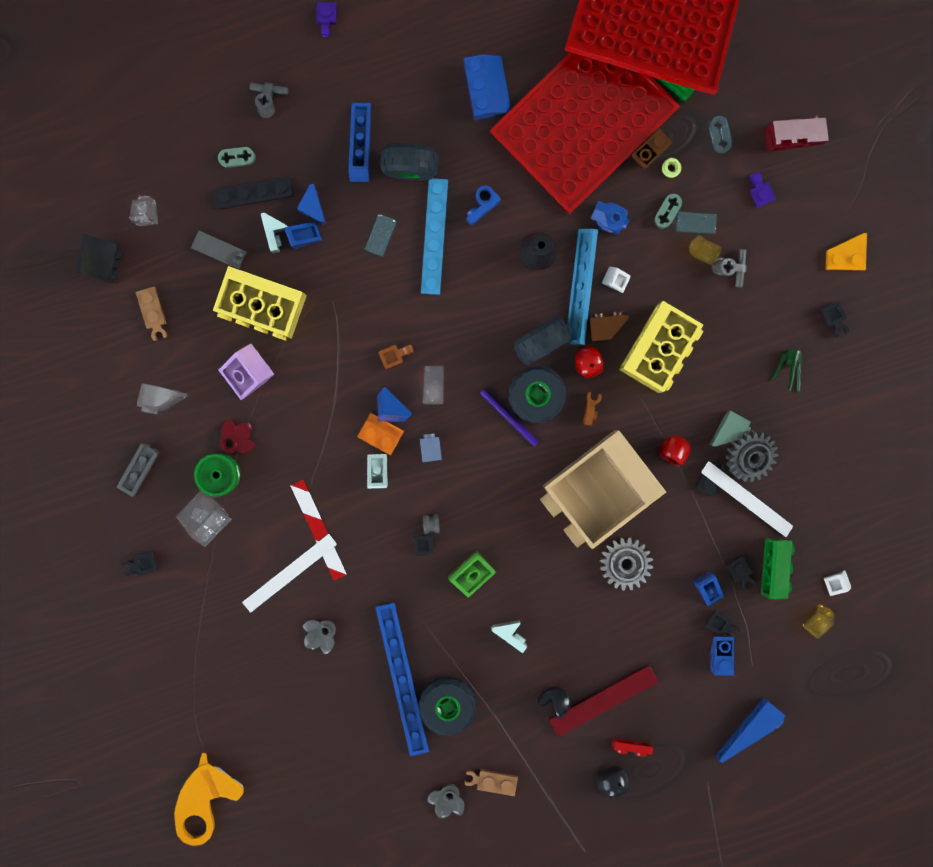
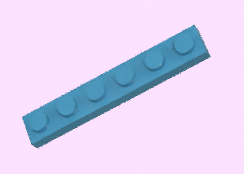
M447 179L429 180L421 294L440 295L448 191Z
M578 229L567 322L571 332V340L567 344L585 345L598 230Z

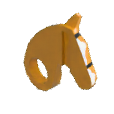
M202 753L198 768L191 774L181 789L174 813L177 836L183 843L191 846L202 845L212 836L215 822L210 800L226 797L236 801L244 792L243 785L229 776L221 768L208 763L206 753ZM193 815L200 816L206 822V832L199 836L189 834L185 829V819Z

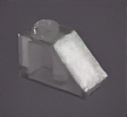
M149 196L137 197L138 200H132L130 220L138 226L158 224L155 200L149 198Z
M425 366L423 404L443 405L444 366Z

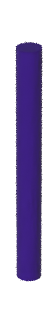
M485 388L480 392L533 446L538 444L539 440Z

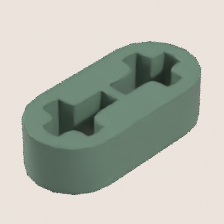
M248 147L224 149L219 152L218 161L225 168L249 166L255 161V153ZM244 152L251 155L248 161H245L244 158H238V156H244ZM225 154L235 157V159H230L229 163L222 160V158H225Z
M670 194L663 201L654 217V223L658 228L665 229L672 223L682 205V199L679 195ZM673 198L676 199L675 203L677 204V206H673L671 210H669L668 207L670 205V202H668V200H672ZM665 212L668 213L666 217L668 223L664 222L661 224L658 217H662Z

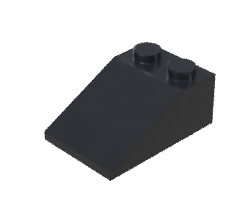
M83 234L76 273L91 279L114 283V280L119 275L118 261L122 259L123 255L121 245L89 234Z

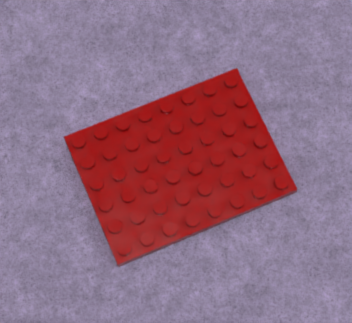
M579 0L565 51L715 95L739 0Z
M570 52L490 130V133L554 200L570 214L674 114L680 106L651 76Z

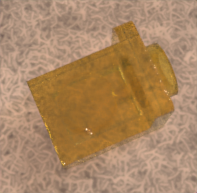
M699 234L696 239L692 240L689 247L693 257L712 266L722 251L721 246L705 240Z
M819 604L817 612L804 623V628L819 639L834 625L833 612Z

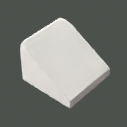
M610 266L602 284L623 293L631 276L616 267Z
M845 570L824 577L830 596L848 592L851 589Z

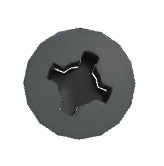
M438 514L433 516L423 515L424 534L432 531L440 533Z

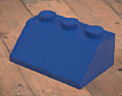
M483 54L464 58V68L474 120L506 115L511 110L502 57Z

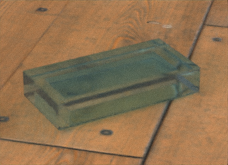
M678 212L676 232L714 235L716 232L717 215Z
M378 214L365 250L383 257L397 221Z

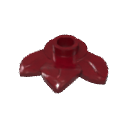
M229 419L222 425V438L219 445L223 452L234 453L237 451L244 454L256 446L252 440L248 439L251 434L250 423H242L235 426L233 421ZM228 440L233 442V446L230 448L226 445Z

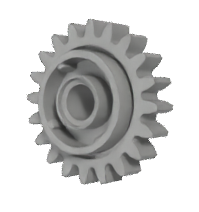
M621 537L619 544L613 540V547L606 545L609 552L602 551V554L606 556L605 559H600V562L605 563L604 566L600 567V570H606L602 576L604 578L610 577L607 581L609 584L615 581L614 588L621 584L623 591L626 585H628L630 590H633V584L639 588V581L641 580L646 583L644 576H651L647 569L653 568V566L648 564L653 558L646 557L650 551H643L645 545L641 544L638 546L639 540L637 539L632 543L631 538L628 537L625 543ZM630 559V567L627 569L622 568V561Z

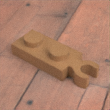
M156 287L137 291L136 296L146 328L153 329L151 333L152 339L158 341L156 336L158 332L162 333L163 338H167V332L161 326L167 323Z
M480 769V774H476L473 770L466 771V774L471 775L473 779L470 781L465 780V785L472 786L478 784L477 790L515 796L518 781L517 775Z

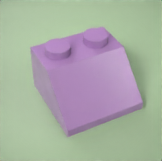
M252 344L235 352L218 370L240 400L245 399L274 375Z

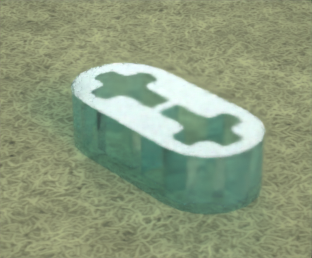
M716 116L709 124L712 143L716 152L725 153L732 146L729 125L725 117ZM717 121L723 124L720 128L721 133H719L718 127H714ZM720 136H722L723 142H727L724 149L718 145L721 141Z

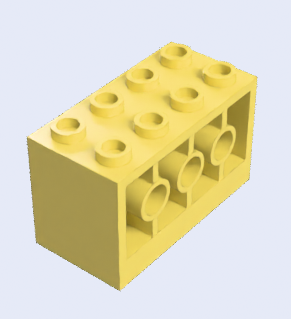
M228 266L213 311L218 313L217 317L232 321V318L236 319L235 323L250 328V325H253L255 330L265 334L271 331L273 332L272 336L286 341L287 337L292 339L307 295L301 291ZM242 297L244 300L239 304L238 300ZM261 303L262 308L257 311L256 306ZM279 309L281 313L276 317L274 313Z
M660 302L655 307L619 370L657 393L668 391L674 382L671 380L672 377L678 374L684 365L681 363L682 360L691 354L693 350L691 345L701 337L703 324L668 303ZM673 329L676 331V336L674 337L671 333V330ZM662 346L666 347V353L662 352ZM651 363H656L657 369L653 370Z

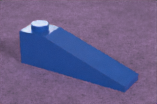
M352 103L348 169L350 182H369L371 103Z
M763 698L716 755L717 759L723 763L774 731L775 728H779L784 722L785 715Z

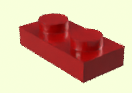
M613 738L612 746L617 753L628 754V752H634L635 755L646 757L647 754L652 755L653 746L649 742Z

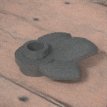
M312 619L303 625L305 631L308 632L304 639L306 648L316 649L320 647L324 654H328L335 645L333 636L336 633V627L332 621L323 620L319 622ZM323 628H327L329 632H325Z
M446 784L441 790L432 791L428 797L427 802L436 805L435 813L439 818H446L452 812L457 815H462L464 812V800L459 797V789L454 784Z

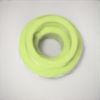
M674 158L665 160L662 165L663 174L669 178L676 177L681 171L680 162ZM668 166H674V171H669Z

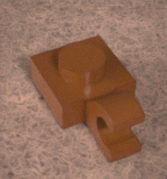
M395 344L378 353L387 370L403 363L402 357L413 353L414 350L412 345L398 349Z
M588 392L583 424L592 426V422H596L598 413L595 411V405L601 401L602 396L598 394L597 400L593 401L591 399V392Z

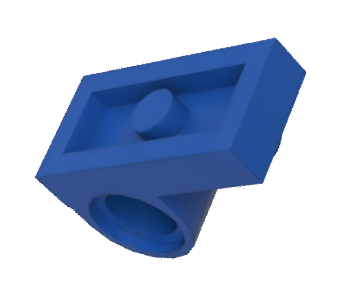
M482 186L476 192V201L480 207L477 209L475 206L467 213L466 221L470 226L474 225L501 202V198L489 186ZM487 192L490 195V199L483 201L480 199V194Z

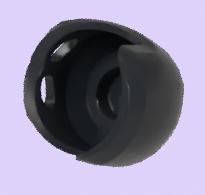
M558 686L547 688L536 700L542 707L552 702L558 719H562L571 707L569 694Z
M619 766L609 767L605 772H600L596 777L598 790L607 797H619L630 788L629 777L626 771Z

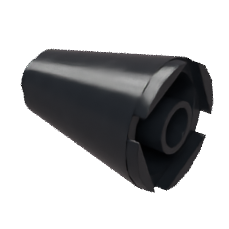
M533 232L527 235L521 242L520 257L528 268L533 270L546 269L557 258V244L550 235L544 232Z

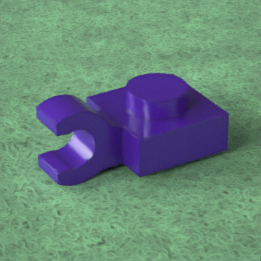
M317 2L316 22L321 24L322 37H330V24H336V3Z
M759 171L749 176L754 186V189L749 191L757 208L776 200L769 182L763 184Z

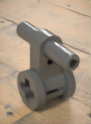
M267 82L265 84L250 83V90L263 92L255 98L259 115L263 118L272 117L275 113L272 100L273 93L287 95L288 87L275 86L274 83Z
M739 249L738 264L731 258H716L712 263L713 272L717 275L726 276L737 272L735 286L743 287L744 272L747 271V265H745L747 250Z

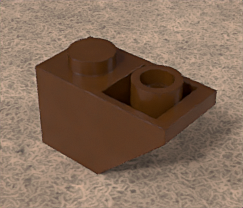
M659 128L631 156L645 170L673 142Z
M613 312L612 316L604 317V313L593 314V318L588 319L590 342L611 340L629 319V315H623V312Z

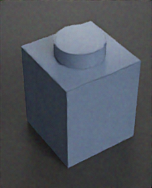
M435 434L423 435L424 439H420L422 462L442 460L439 437H435Z

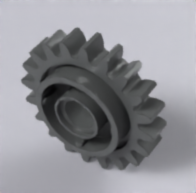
M751 430L750 435L744 432L743 438L737 436V443L731 442L734 447L727 449L731 454L726 456L729 460L726 463L730 468L729 471L737 479H742L744 482L747 479L753 482L754 477L761 480V474L767 476L766 470H773L770 465L777 463L773 458L779 455L775 452L778 447L774 445L775 440L771 436L760 430L757 433Z

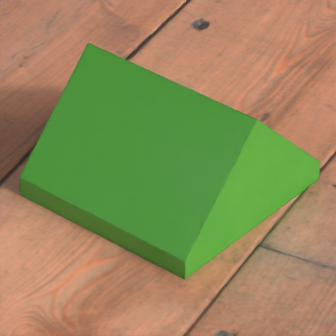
M476 550L448 575V579L469 598L496 571Z

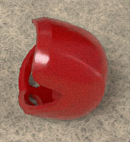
M585 345L578 348L575 352V367L580 376L593 378L603 372L604 360L597 348Z
M671 435L661 445L659 456L672 465H683L689 456L691 447L684 438Z

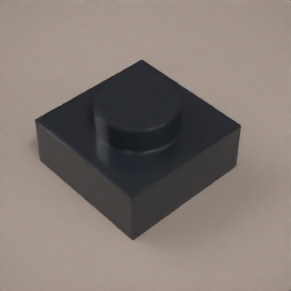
M432 534L413 536L415 556L434 554Z

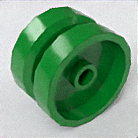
M222 453L207 455L202 458L196 465L194 472L195 483L199 490L213 497L226 495L233 491L239 484L241 477L240 467L236 460ZM215 471L219 472L220 477L218 479L217 475L215 474Z

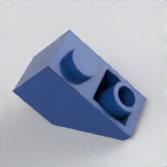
M714 636L710 652V671L714 675H734V636Z

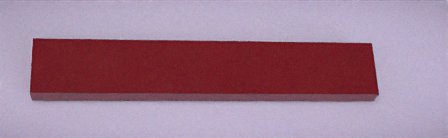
M648 664L573 705L562 719H558L555 715L549 721L557 736L560 737L658 683V680Z

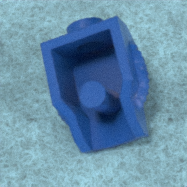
M600 201L597 202L590 218L604 231L619 235L621 229H626L630 220L627 218L628 211L620 205Z

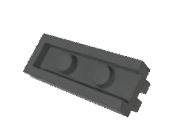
M199 230L191 246L192 249L239 270L247 254L246 251Z
M141 443L116 488L134 497L160 452L155 448H151L149 444Z

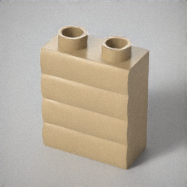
M614 430L546 482L543 487L547 494L540 498V500L553 517L563 512L571 522L563 530L577 548L586 542L593 549L664 495L666 491L621 432Z

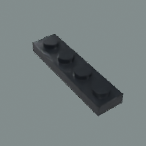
M290 177L214 189L218 210L294 197Z

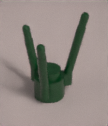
M787 349L786 354L782 353L781 360L771 381L775 380L786 361V365L791 366L788 391L792 390L795 369L797 367L796 391L800 392L802 352Z

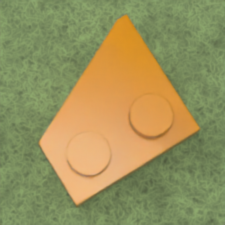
M863 233L827 250L826 270H866L867 233Z

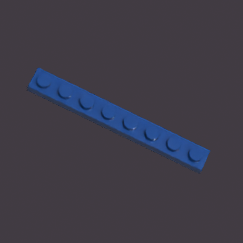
M395 602L376 606L410 756L429 752L428 743L420 716Z

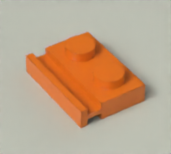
M370 413L357 437L391 455L404 431L389 422L378 421V416Z

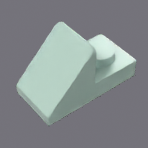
M261 213L270 251L272 253L280 252L279 246H282L280 236L276 235V233L285 231L284 228L288 226L266 213Z
M387 454L368 455L367 488H387Z
M520 620L494 624L491 627L495 634L523 653L527 648L526 643H524L526 640L517 633L513 635L520 625Z

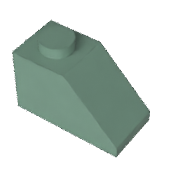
M727 411L709 445L719 446L736 441L737 436L743 438L744 432H750L751 427L749 425L751 422L732 411Z

